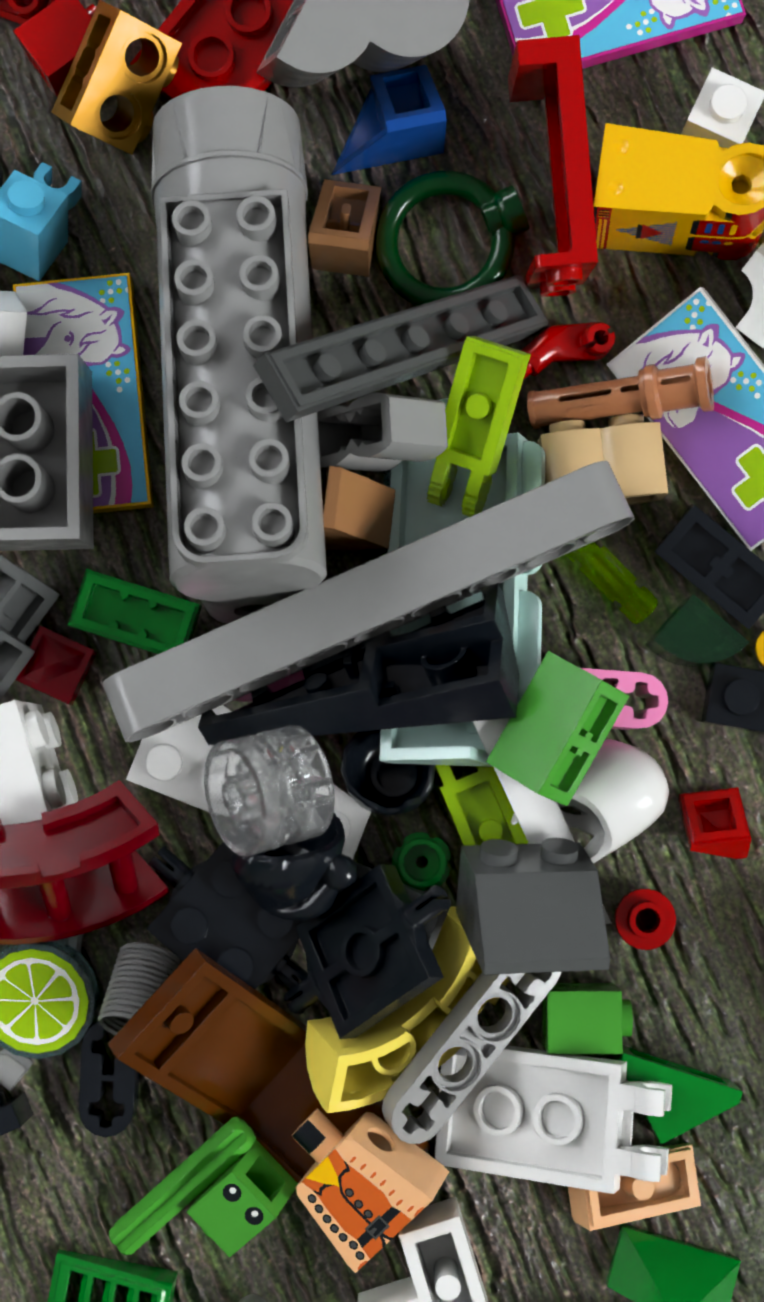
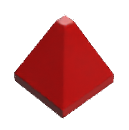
M738 787L679 794L678 800L690 851L733 859L747 858L752 839Z

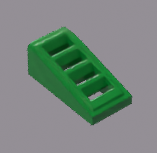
M59 1249L56 1254L48 1302H74L66 1300L71 1271L83 1274L78 1302H91L95 1278L106 1281L102 1302H115L118 1284L129 1287L126 1302H139L141 1291L152 1294L151 1302H173L178 1271Z

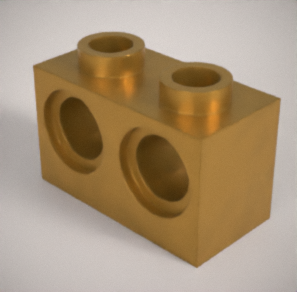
M99 0L51 113L69 125L133 155L137 144L142 142L151 130L154 119L152 110L162 88L167 87L176 74L179 63L177 54L182 43L128 13ZM140 38L142 44L141 56L135 64L127 67L125 62L126 49L132 41ZM116 95L118 105L115 114L109 120L101 122L100 109L102 104L109 97Z

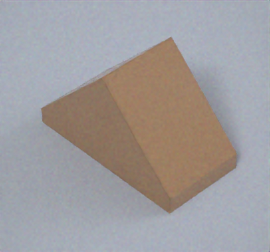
M324 179L308 234L312 269L369 277L382 187Z
M329 466L322 484L325 551L389 549L396 490L342 467Z

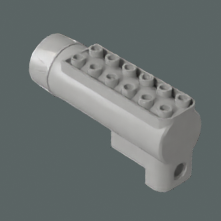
M213 86L181 94L167 102L157 112L153 121L151 197L155 208L157 229L169 580L172 586L180 593L201 600L205 610L212 618L222 623H230L305 589L316 588L326 577L327 567L317 412L286 423L253 366L264 353L313 338L306 235L308 189L300 122L295 110L287 102L271 93L242 86Z

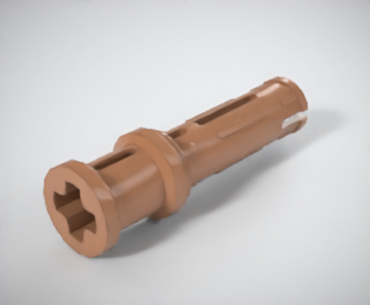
M707 356L697 357L695 364L665 369H658L655 364L645 365L644 369L639 370L638 376L542 391L533 390L527 394L528 416L533 429H540L543 426H549L566 420H595L643 412L646 418L650 417L654 420L661 419L663 413L667 411L700 407L703 412L714 410L713 381Z

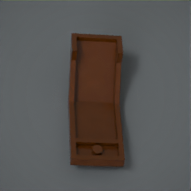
M197 948L187 956L108 1043L116 1059L221 1123L225 1124L232 1117L236 1116L242 1118L254 1131L256 1140L297 1183L301 1181L316 1161L292 1137V1134L317 1108L343 1134L365 1112L374 1113L385 1121L382 1112L383 1100L348 1111L326 1113L313 1092L307 1070L305 1048L307 1026ZM429 1140L416 1144L426 1153L433 1146Z

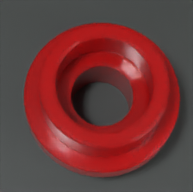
M641 888L627 893L619 901L615 910L614 922L618 934L627 944L641 950H652L664 945L670 939L676 926V914L673 905L663 894L652 889ZM650 908L656 914V924L650 930H639L636 925V916L642 909Z

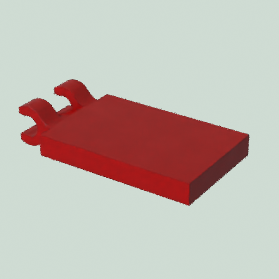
M181 0L157 29L182 43L177 54L179 63L176 74L167 87L162 88L160 93L170 101L189 91L213 86H242L265 91L272 82L256 72L293 0ZM142 49L133 58V60L130 62V65H133L138 61V59L141 56Z

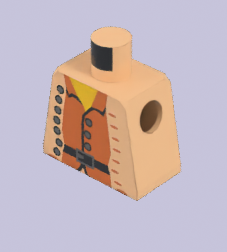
M317 1108L292 1134V1137L316 1161L297 1184V1196L346 1264L355 1273L433 1201L449 1173L440 1162L416 1144H409L400 1140L385 1121L371 1112H365L343 1134Z

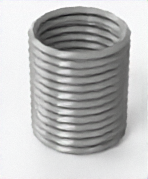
M143 942L127 943L119 948L120 952L118 953L112 976H110L111 981H109V986L101 1005L100 1015L98 1016L99 1024L106 1031L116 1035L182 963L176 954L158 945Z

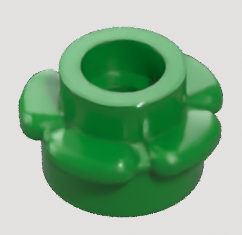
M415 832L406 836L403 840V845L395 849L392 856V865H395L398 874L401 876L402 883L425 891L426 887L441 886L447 880L450 873L447 862L450 860L451 854L448 846L442 839L437 837L432 839L425 832ZM420 856H424L428 860V864L423 868L418 867L416 864V859Z

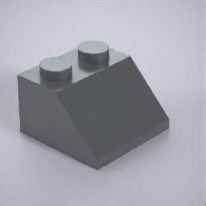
M548 838L542 841L541 844H514L506 840L491 839L484 841L481 845L461 846L456 913L483 975L609 970L610 952L598 870L581 843H575L565 838Z

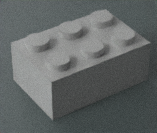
M79 354L0 356V551L94 549L92 371Z

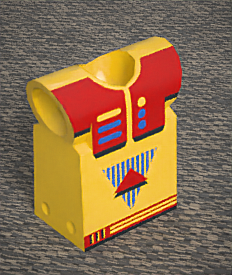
M605 123L594 198L597 249L694 256L697 251L708 252L710 255L721 260H737L749 255L757 246L764 230V145L748 142L724 148L720 147L718 141L713 139Z

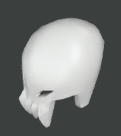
M605 739L568 805L580 811L581 815L567 813L562 810L561 812L568 828L574 827L594 836L584 847L594 864L641 834L664 812L668 801V783L657 761L639 747L612 739ZM558 803L559 808H560V807H567V806H565V805H562V804ZM515 813L510 821L512 825L519 822Z

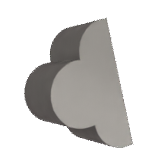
M293 0L256 73L275 84L297 88L316 84L351 63L373 72H390L402 69L440 50L456 36L466 18L469 0Z

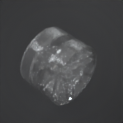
M288 725L263 731L256 735H246L220 741L209 751L204 769L206 801L218 834L234 853L243 857H249L277 849L283 845H291L319 837L330 826L335 806L334 784L330 767L318 742L302 727Z

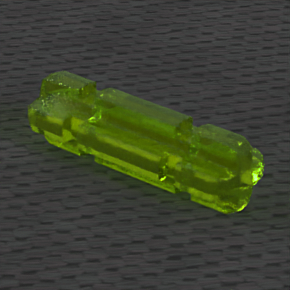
M593 542L565 554L572 562L578 560L583 565L580 570L612 603L617 600L622 605L619 610L632 623L639 624L643 622L657 608L659 604L657 598L645 586L639 588L634 583L637 578L604 545L599 548Z

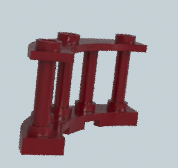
M120 780L74 804L41 813L42 820L2 825L0 819V945L50 942L82 935L116 923L146 908L169 893L166 884L136 851L160 836L158 823Z

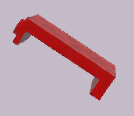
M580 35L517 40L508 75L509 101L545 100L557 253L534 256L526 273L525 283L529 289L540 288L542 297L565 296L575 293L576 285L584 284L598 263Z

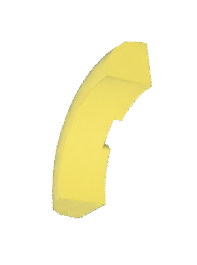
M451 906L432 950L444 978L356 1038L339 1039L331 1016L307 1020L305 1040L307 1070L313 1092L326 1113L348 1111L383 1100L388 1089L482 973L456 913V907ZM506 978L502 984L506 987L509 980ZM494 997L492 999L487 1000L481 1006L478 1015L480 1014V1012L482 1011V1009L488 1001L495 1006L499 998ZM461 1047L448 1049L440 1058L438 1068Z

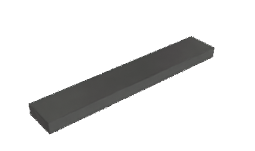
M519 274L264 353L253 366L287 423L459 362L467 336H476L506 346L537 335L549 323Z

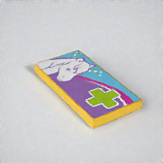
M120 273L13 284V291L17 293L27 311L23 355L79 354L92 371L93 513L154 507L134 287L131 274Z

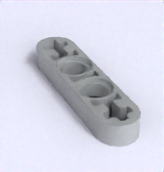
M561 972L483 975L481 973L388 1089L383 1099L382 1112L384 1119L400 1140L409 1144H421L430 1140L440 1131L554 987ZM506 978L521 990L517 996L502 984ZM494 997L503 998L506 1007L502 1019L492 1026L479 1025L478 1012L481 1006L487 1000ZM454 1047L465 1048L467 1058L463 1068L453 1075L440 1074L438 1065L442 1055L448 1049ZM428 1076L442 1090L439 1095H436L430 1087L427 1088L423 1083ZM409 1103L417 1107L421 1105L424 1109L422 1115L418 1118L411 1115L406 1117L402 1111Z

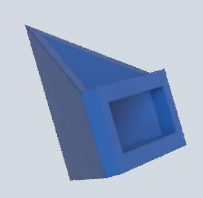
M427 65L370 75L371 89L331 175L444 153L447 124L446 111Z

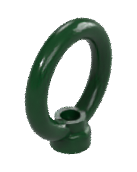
M434 171L408 181L388 200L377 223L375 252L380 270L388 284L402 298L419 306L503 280L513 258L515 236L529 230V224L521 201L512 185L495 192L485 182L472 175L457 171ZM437 195H455L472 202L480 209L491 235L490 253L479 273L463 284L446 288L430 286L416 279L403 264L398 249L399 230L405 216L421 201Z

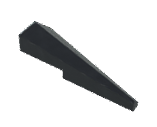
M499 583L481 589L483 600L452 614L445 605L429 612L431 623L414 631L393 636L388 630L302 669L304 680L273 693L267 685L251 692L253 702L239 709L216 715L212 709L202 713L198 728L208 745L515 718L519 671L504 595Z

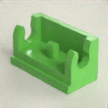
M548 651L517 705L516 717L509 719L486 762L535 793L568 806L626 704L629 695Z

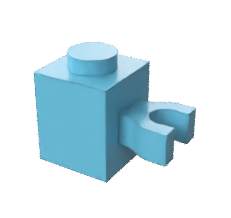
M43 162L35 170L33 178L14 170L0 188V263L37 281L42 279L67 244L68 210L76 205L82 194V180L73 176L69 178L64 187H50L52 184V166Z

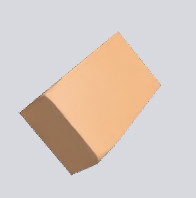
M683 1143L662 1146L669 1148L667 1175H661L659 1182L620 1176V1189L615 1194L568 1187L573 1221L587 1230L593 1231L701 1206L693 1145Z

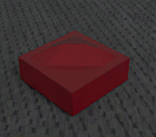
M40 626L30 646L35 653L15 680L66 704L73 705L97 651Z

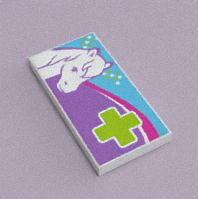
M700 287L606 365L616 378L620 379L638 376L639 370L644 369L645 365L655 364L658 369L695 364L697 357L707 356L713 381L714 410L703 412L700 407L664 412L661 419L652 420L650 417L647 418L650 422H660L663 439L747 548L752 551L764 542V364L705 288Z

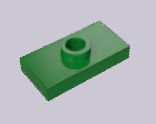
M86 569L68 626L148 652L160 654L192 639L202 606L185 599Z

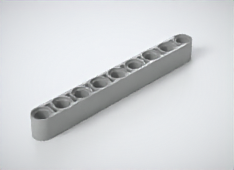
M596 462L323 581L316 588L305 589L123 669L105 679L102 685L125 742L145 739L249 694L258 688L297 673L305 667L381 633L395 630L429 615V612L444 605L447 607L481 592L482 588L502 583L609 536L629 525L635 517L609 462Z

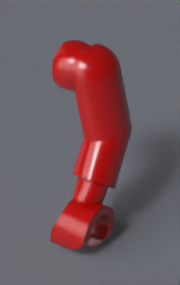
M603 322L553 325L545 329L520 350L531 354L524 379L529 375L536 376L552 362L602 359L612 350L615 344L614 332L609 334L608 329L610 326Z

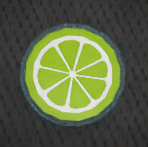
M56 942L6 945L0 949V1046L17 1056L42 1059L61 1055L79 1043L94 1020L99 1000V989L94 971L81 953L67 944L63 947Z

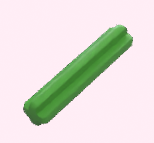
M232 1117L123 1215L109 1231V1239L117 1246L120 1253L132 1255L243 1156L256 1140V1135L252 1128L242 1118Z

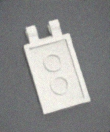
M507 1045L436 1134L435 1159L447 1167L615 1194L620 1189V1176L659 1182L661 1175H667L669 1148L645 1144L632 1145L633 1114L635 1112L643 1115L663 1117L664 1111L671 1110L672 1084L654 1081H626L627 1061L575 1054H547L545 1050ZM461 1047L450 1059L442 1064L440 1074L453 1075L460 1071L466 1062V1049Z

